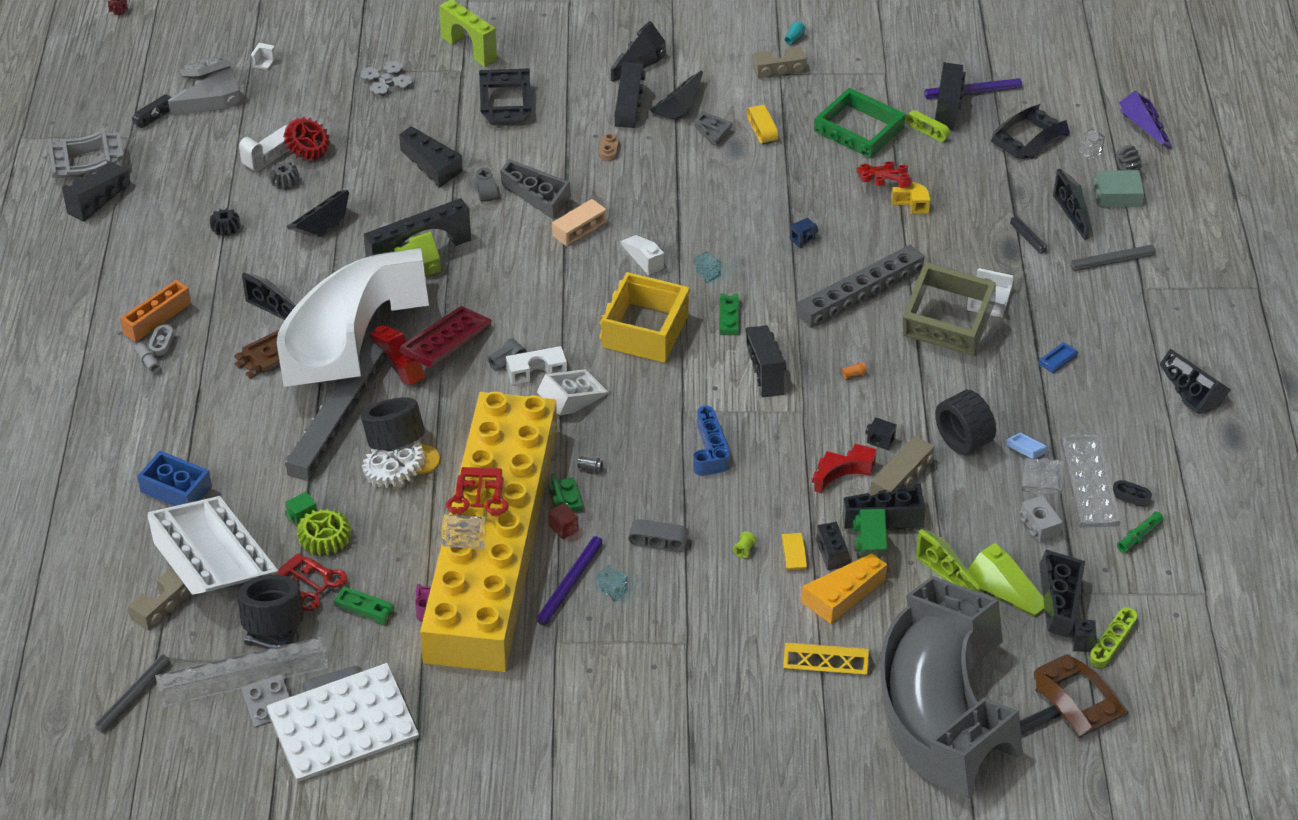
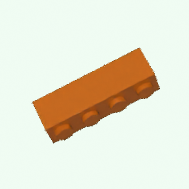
M175 280L120 318L123 334L137 342L156 327L165 323L191 304L189 288Z

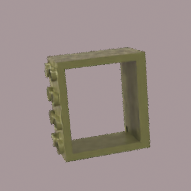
M925 262L903 315V336L974 356L996 301V282L987 278L975 277L969 273H961L952 268L947 269L934 263L929 264ZM927 286L982 301L972 329L916 314Z

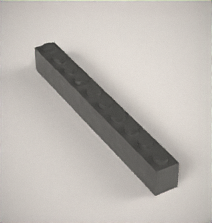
M370 334L362 342L360 349L361 376L337 380L335 388L329 392L325 403L321 404L319 412L312 418L308 429L304 430L302 438L295 444L293 452L287 456L285 466L288 476L305 481L311 479L387 361L388 355L377 343L371 340Z

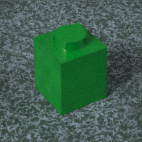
M306 491L285 502V515L297 527L300 524L301 518H305V514H311L312 510L317 512L316 502Z

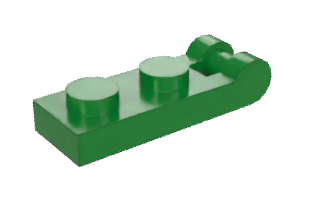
M720 293V335H738L739 294L729 296Z
M343 586L334 600V606L373 619L380 625H385L388 621V615H391L395 610V606L390 602Z

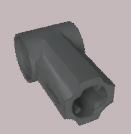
M511 338L504 343L500 350L487 356V361L495 371L506 365V356L527 353V350L514 338Z

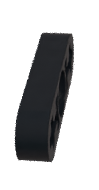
M165 94L135 112L132 117L133 124L143 128L170 112L168 100L172 97Z

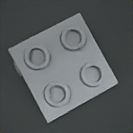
M282 674L241 687L243 701L247 705L254 727L272 722L267 712V705L289 698Z

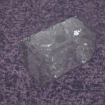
M444 514L441 529L443 546L484 549L486 539L485 517Z

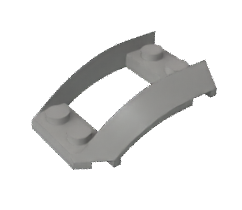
M101 128V131L95 134L75 139H62V142H52L51 139H48L51 178L85 176L89 173H95L98 169L112 162L116 163L122 160L123 149L120 133L115 131L110 133L105 131V128ZM103 146L104 159L82 166L69 165L68 155L86 153Z

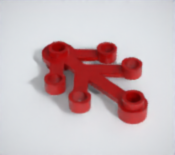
M887 161L884 163V166L872 167L870 164L864 163L856 169L862 182L872 181V175H875L874 183L876 186L884 185L885 178L898 181L899 188H909L912 186V178L909 174H906L908 173V165H899L895 169V162Z

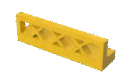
M785 642L783 668L867 674L869 649ZM788 652H798L803 659L797 665L788 664ZM802 653H809L806 657L802 655ZM812 654H819L824 661L818 666H812L807 658ZM822 654H826V655H830V656L825 659V657H824ZM834 655H839L845 661L839 668L832 667L828 662ZM843 656L851 657L848 660H846ZM854 657H864L863 670L854 669L849 662ZM805 661L808 665H800V664H802V663ZM824 663H827L829 667H821V666H822ZM847 664L851 669L843 667Z

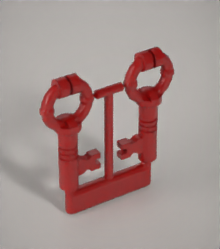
M462 467L461 473L457 478L456 492L446 503L448 511L452 515H462L470 506L485 507L491 516H501L509 508L507 501L502 497L503 470L501 468ZM465 477H479L476 504L470 505L463 495L464 488H475V480L468 481L465 480ZM496 478V481L492 482L485 480V488L495 489L494 495L486 502L485 506L484 504H479L482 479ZM453 502L458 503V504L464 503V507H463V508H462V507H458V508H457V507H451V506H452V503H453ZM492 503L495 504V505L503 504V508H502V509H501V508H497V509H496V508H490V507H491V504H492Z
M298 553L278 569V574H276L287 576L289 573H292L318 590L316 593L301 591L302 602L305 601L306 597L315 599L308 606L302 604L303 611H314L320 606L318 595L327 586L342 588L348 582L347 575L343 570L327 569L313 559L305 558ZM304 562L306 567L300 570L301 573L307 576L310 571L315 570L323 575L326 585L320 587L294 569ZM334 574L342 576L335 583L329 581ZM294 576L291 577V579L296 580L297 583L299 582V580L297 578L295 579Z

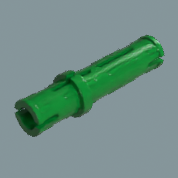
M1155 511L1135 529L1129 530L1127 536L1117 543V548L1122 553H1126L1132 546L1138 545L1144 536L1164 521L1163 515Z

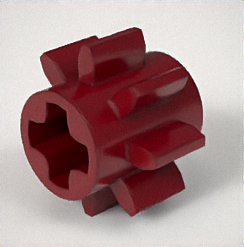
M127 0L107 1L109 12L113 11L114 15H122L125 13V10H128Z

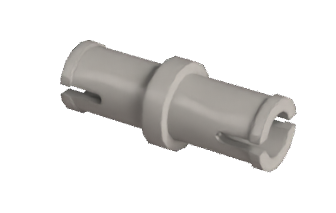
M138 343L135 346V350L140 356V361L147 366L150 373H157L160 370V364L156 361L155 354L147 348L145 343Z

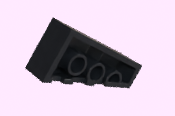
M623 62L614 116L615 127L635 128L636 122L640 120L639 108L642 106L641 96L644 93V81L646 79V71L643 70L642 63Z
M412 126L399 134L400 150L412 162H415L417 167L421 171L423 170L430 180L433 179L438 188L463 171L462 155Z
M112 162L98 169L95 174L89 173L85 175L84 179H77L72 182V185L63 186L62 191L67 214L84 222L131 184L129 170Z
M921 483L914 484V488L906 489L903 486L897 487V491L887 492L886 490H881L876 495L865 493L844 497L842 517L844 529H853V520H855V516L862 509H885L886 528L924 527L926 508Z
M1046 549L1039 566L1047 631L1068 637L1075 623L1085 561Z

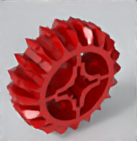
M303 116L301 119L297 117L287 125L283 137L285 138L284 144H287L286 149L291 150L290 154H295L296 159L301 157L302 161L307 158L310 162L313 159L315 161L318 160L319 157H323L330 145V135L326 134L327 129L322 128L323 124L319 125L317 120L312 121L311 117L306 119Z

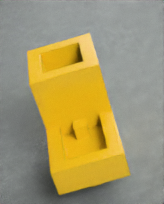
M912 182V186L909 188L892 187V205H910L911 214L929 213L930 196L926 187Z

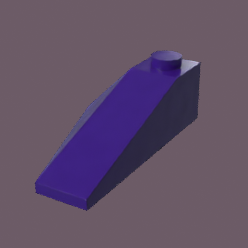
M1135 90L1119 102L1122 107L1120 110L1126 118L1129 117L1168 149L1172 148L1166 132L1161 129L1164 126L1157 119L1159 117L1158 112L1150 99Z

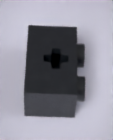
M837 521L817 525L816 542L827 571L846 566L848 549Z

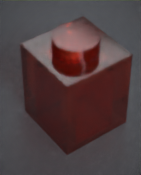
M565 503L548 511V525L562 539L573 535L579 530L578 516Z

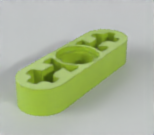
M912 110L906 115L905 121L910 127L937 141L944 142L951 134L946 125L916 110ZM925 123L930 126V129L926 127Z

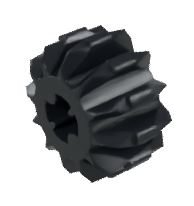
M228 208L213 211V215L210 216L212 232H215L216 235L221 234L222 237L236 233L240 229L238 213H235L234 209L228 210Z

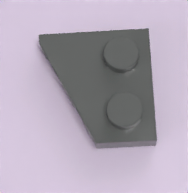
M702 111L694 120V126L716 146L730 131L732 122Z

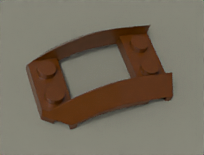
M1069 654L1046 663L1034 671L1036 693L1040 692L1058 709L1067 723H1071L1077 732V738L1129 713L1116 692L1096 671ZM1078 673H1082L1095 684L1106 699L1081 711L1074 700L1058 683Z

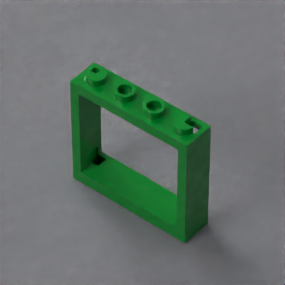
M848 88L815 117L814 132L868 158H872L905 127L906 114L852 88ZM848 105L888 125L875 137L868 140L830 122V120Z

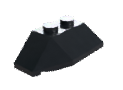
M337 191L287 225V229L308 236L317 235V237L324 235L327 233L326 230L328 228L339 225V221L345 217L349 191Z

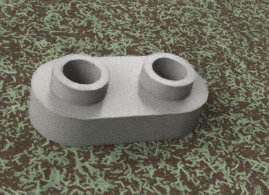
M160 325L155 328L149 342V350L155 356H162L168 352L174 337L172 327Z

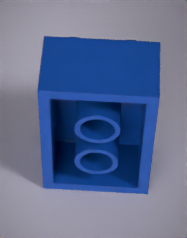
M159 451L137 476L141 493L173 506L200 501L212 487L209 470L163 451Z

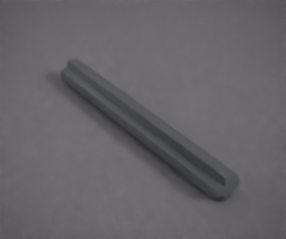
M1151 244L1071 260L1070 266L1072 270H1080L1151 256L1155 254L1156 250L1154 245Z
M164 654L160 655L95 723V728L102 733L105 732L170 664L169 657Z

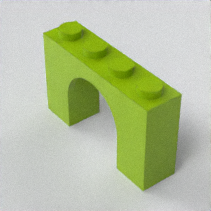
M448 0L439 5L441 38L453 45L464 38L465 28L473 43L474 60L484 67L497 60L495 27L454 0Z

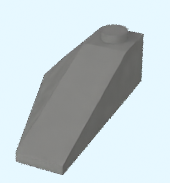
M228 66L209 73L210 76L206 79L198 80L195 82V86L190 89H184L168 100L170 114L176 115L226 109L240 104L239 88L231 67Z

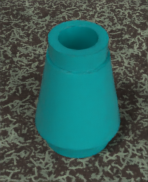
M800 21L793 22L784 41L789 45L793 44L805 34V25Z

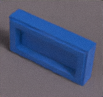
M1063 342L1039 359V365L1053 374L1077 357L1078 351Z

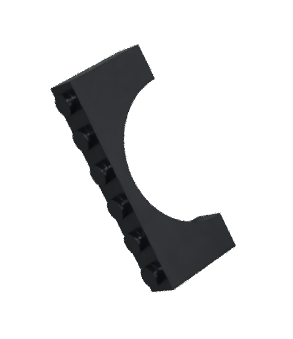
M462 198L364 233L366 257L395 252L394 248L400 247L407 239L429 229L446 231L448 238L455 246L471 241L469 207Z

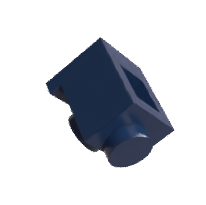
M807 217L790 225L789 238L799 248H802L804 243L815 239V234L819 231L818 226Z

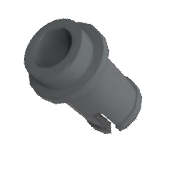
M580 456L577 467L593 470L594 473L601 472L603 460Z

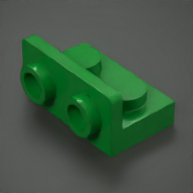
M555 473L551 474L548 488L549 492L554 494L552 496L553 506L558 508L559 514L583 511L575 478L557 480Z

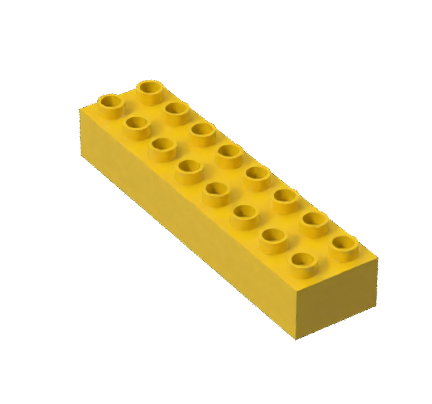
M479 392L461 468H501L503 470L502 477L504 478L502 497L507 501L509 508L501 516H491L485 507L471 506L462 515H452L451 512L449 513L420 630L423 664L506 672L557 435L556 399L542 398L537 395L518 396L501 392ZM465 477V480L468 481L475 480V488H464L463 495L470 505L476 504L479 477ZM496 478L482 479L479 504H484L485 506L486 502L494 495L495 489L485 488V480L492 482L496 481ZM453 502L451 507L463 508L464 503L458 504ZM492 503L490 508L502 509L503 504L495 505Z

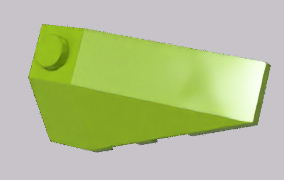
M431 232L409 239V243L401 248L399 246L394 248L395 252L421 248L425 277L441 272L440 257Z
M923 529L919 530L915 558L944 580L980 593L979 585L949 543L934 532Z
M996 543L981 551L967 569L979 585L981 592L987 591L993 594L994 598L999 601L1003 599L1012 603V607L1033 617L1045 611L1043 596L1011 556Z

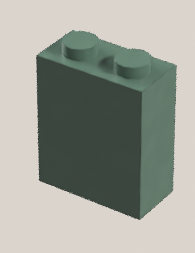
M1139 170L1097 171L1096 178H1093V188H1096L1095 199L1098 200L1099 207H1142L1144 191Z

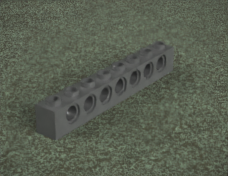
M910 244L797 302V317L810 328L821 324L838 313L920 272L924 265L925 256Z

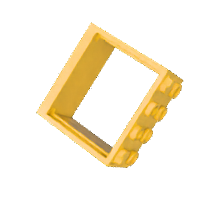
M626 272L623 280L619 281L618 290L613 293L611 303L607 304L605 315L601 316L599 325L602 326L600 332L602 347L665 363L689 315L690 287ZM633 304L669 313L660 332L621 323L629 305Z

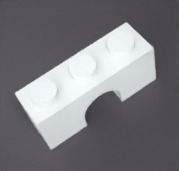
M561 346L506 356L507 372L512 385L530 382V372L533 370H543L547 374L567 372V361Z

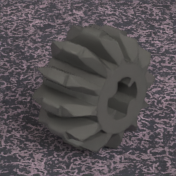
M1126 145L1118 149L1116 160L1119 170L1140 171L1142 161L1136 147Z
M291 162L277 163L269 171V179L272 186H276L277 189H291L299 181L298 169Z

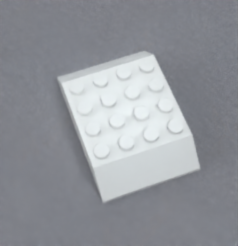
M220 496L148 512L147 516L154 544L192 595L248 582L260 576L278 574V569Z

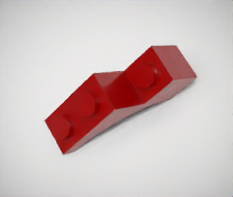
M387 326L377 327L374 332L370 333L371 340L377 343L392 361L401 382L411 386L426 378L420 362L409 359L399 353L400 346L406 343L403 333Z
M854 443L852 451L848 450L847 456L826 451L824 458L819 460L818 472L815 471L813 474L812 483H815L814 491L822 493L830 482L845 475L863 474L870 476L876 463L877 449Z

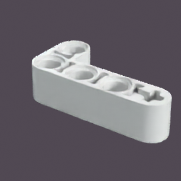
M287 125L281 127L259 143L249 137L243 138L239 144L242 164L257 172L288 152L290 149H286L287 144H284L285 138L283 137Z

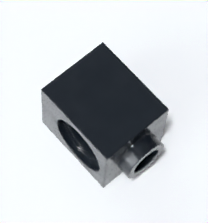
M875 417L872 424L869 423L866 427L867 443L889 450L896 437L897 424Z
M1075 619L1071 634L1073 651H1092L1097 638L1095 620Z

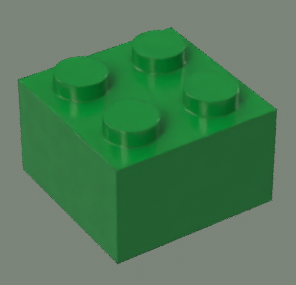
M885 509L860 510L858 515L855 516V520H853V531L857 532L856 540H854V551L858 552V557H865L871 553L877 557H882L887 550Z

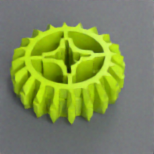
M329 507L327 510L320 508L317 512L312 510L311 514H305V518H301L300 524L297 527L299 544L301 547H304L306 552L310 551L312 555L318 553L319 556L322 554L329 556L331 552L336 554L337 550H343V547L348 545L351 539V525L348 518L344 516L343 512L338 513L337 509L331 511Z

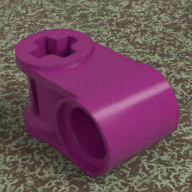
M417 584L415 599L416 618L423 622L431 586Z

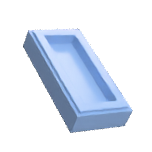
M1018 433L1006 440V446L1032 459L1048 452V446L1022 433Z

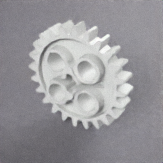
M413 442L396 449H371L372 454H366L367 459L363 460L364 465H362L365 478L373 486L378 484V487H381L385 484V487L388 488L390 484H393L395 487L397 482L403 484L404 479L410 481L411 475H417L415 471L422 470L420 466L425 464L423 461L425 460V453L419 442Z

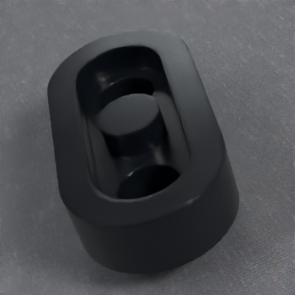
M1118 480L1113 484L1112 494L1117 499L1141 507L1150 504L1152 493L1149 489L1125 480Z

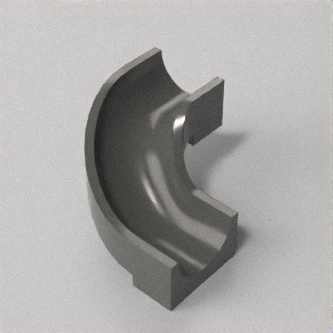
M931 576L906 595L907 607L897 615L885 636L880 662L885 714L892 739L909 766L932 783L969 799L974 795V784L978 769L992 748L1016 758L1023 754L1019 711L987 698H983L978 702L969 684L973 666L1003 642L999 600Z

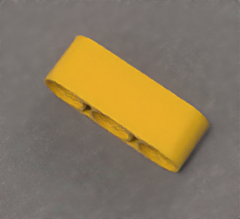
M763 104L747 107L748 120L759 142L762 144L777 141L778 131L766 106Z

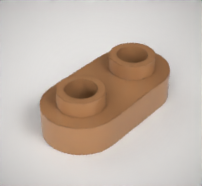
M608 133L601 138L599 157L604 161H612L617 156L619 139L615 134Z

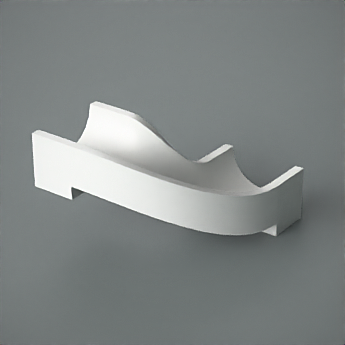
M421 248L373 255L348 264L321 281L295 306L282 324L277 337L284 387L361 376L359 354L368 323L380 304L390 300L391 310L429 306Z

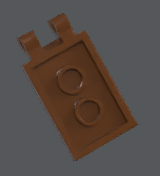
M279 330L242 347V352L234 355V358L238 360L235 362V365L239 369L245 366L249 370L245 375L250 379L255 377L260 370L266 373L280 366L277 347Z

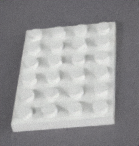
M387 663L266 706L297 783L419 738L418 731Z

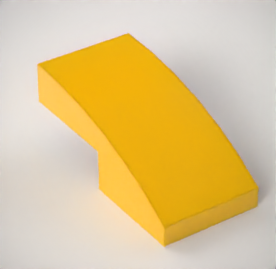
M802 533L782 534L786 571L806 570L807 564Z

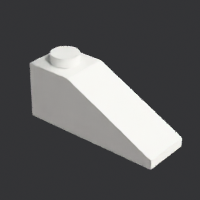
M637 235L621 241V245L648 275L664 269V252L655 242Z

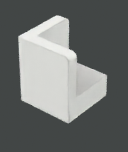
M258 43L251 54L253 68L270 69L276 60L275 47L273 45Z

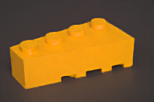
M871 553L802 586L801 603L828 623L833 624L886 580L887 564Z

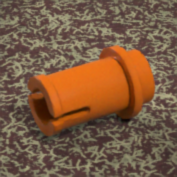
M857 362L856 365L842 368V375L845 380L858 375L864 376L867 373L864 362Z

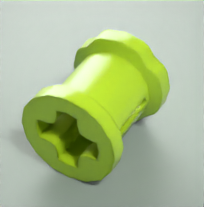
M742 532L739 536V542L733 546V553L740 558H748L750 549L757 543V539L750 532Z

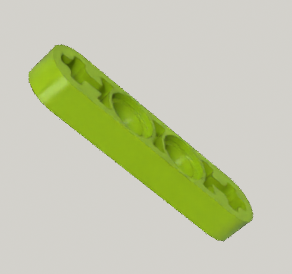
M1129 607L1122 608L1091 651L1089 661L1093 667L1105 668L1136 624L1137 612ZM1128 616L1129 618L1126 620V623H1124V618H1127ZM1119 628L1123 630V633L1117 634L1113 629ZM1111 642L1114 646L1106 647L1103 643ZM1101 652L1104 653L1103 658L1097 659L1100 657Z

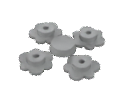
M398 61L386 62L384 70L387 71V74H382L381 76L378 73V69H373L372 67L361 71V78L364 80L372 81L375 78H379L380 82L373 83V86L369 88L376 95L386 94L389 85L393 82L395 86L406 88L412 84L411 76L399 75V77H394L391 75L399 73L403 68V65Z

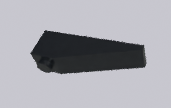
M651 21L646 23L637 32L638 37L634 42L630 41L627 52L625 54L621 53L612 65V82L620 79L623 62L642 63L644 69L655 64L665 56L666 41Z
M700 70L685 80L677 89L669 93L664 101H659L650 111L671 119H675L678 116L682 118L689 113L688 109L693 106L703 71Z
M1057 169L1053 197L1082 238L1087 240L1090 224L1082 187L1072 176L1062 169Z
M249 273L242 274L245 301L285 320L296 305L268 279Z
M1171 348L1160 363L1165 374L1174 384L1176 392L1180 394L1184 405L1197 414L1220 406L1231 391L1226 385Z

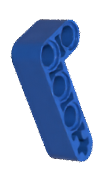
M708 405L701 406L697 410V427L705 449L694 453L693 471L700 476L725 472L729 469L730 462L728 445L715 410Z

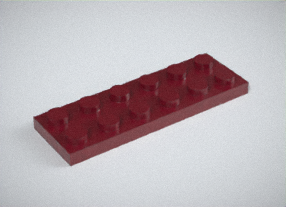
M460 306L401 345L399 353L431 368L491 326L492 320Z

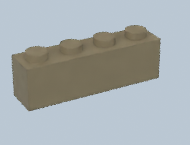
M914 436L871 480L870 495H876L881 490H886L887 492L897 491V487L905 486L909 488L916 476L919 477L924 468L932 464L935 455H933L934 446Z

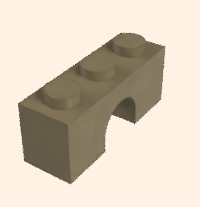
M802 47L785 49V57L775 58L771 56L769 51L753 53L752 66L757 79L806 72V56Z
M172 568L157 580L160 596L150 598L141 594L128 605L130 619L148 631L154 625H157L165 615L173 611L191 593Z

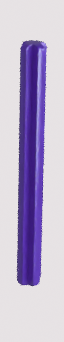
M1020 78L964 84L963 95L1017 89L1022 87V81ZM939 87L924 90L926 99L938 98Z
M592 537L538 614V623L543 625L548 623L601 547L602 538Z

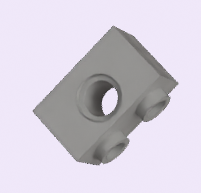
M1043 495L1022 502L1021 511L1019 512L1020 519L1026 523L1031 535L1035 536L1039 543L1061 535L1063 522Z

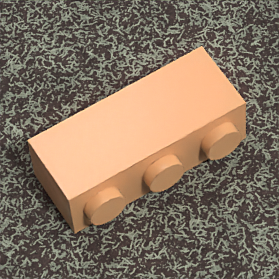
M591 199L552 222V236L565 246H568L605 224L606 209Z

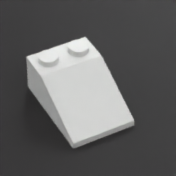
M584 369L545 374L537 393L542 398L556 399L557 414L566 415L573 414L608 394V391Z

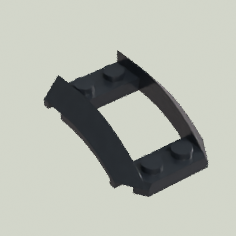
M530 68L479 70L480 112L491 125L522 124L532 110ZM522 87L523 106L489 107L488 88Z
M1040 104L1013 115L1003 122L993 132L991 142L1015 158L1027 156L1033 159L1034 155L1043 147L1060 139L1061 135L1069 136L1070 131L1067 120L1059 122L1057 119L1047 115L1045 111L1039 110ZM1028 119L1042 128L1043 131L1024 146L1022 142L1010 137L1006 131L1018 122Z

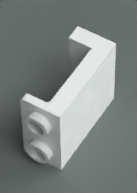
M979 268L976 277L987 278L996 282V301L990 315L1003 318L1012 290L1014 276ZM968 297L967 310L978 312L982 301Z

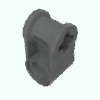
M487 168L479 169L476 172L480 201L498 198L497 187L491 170Z

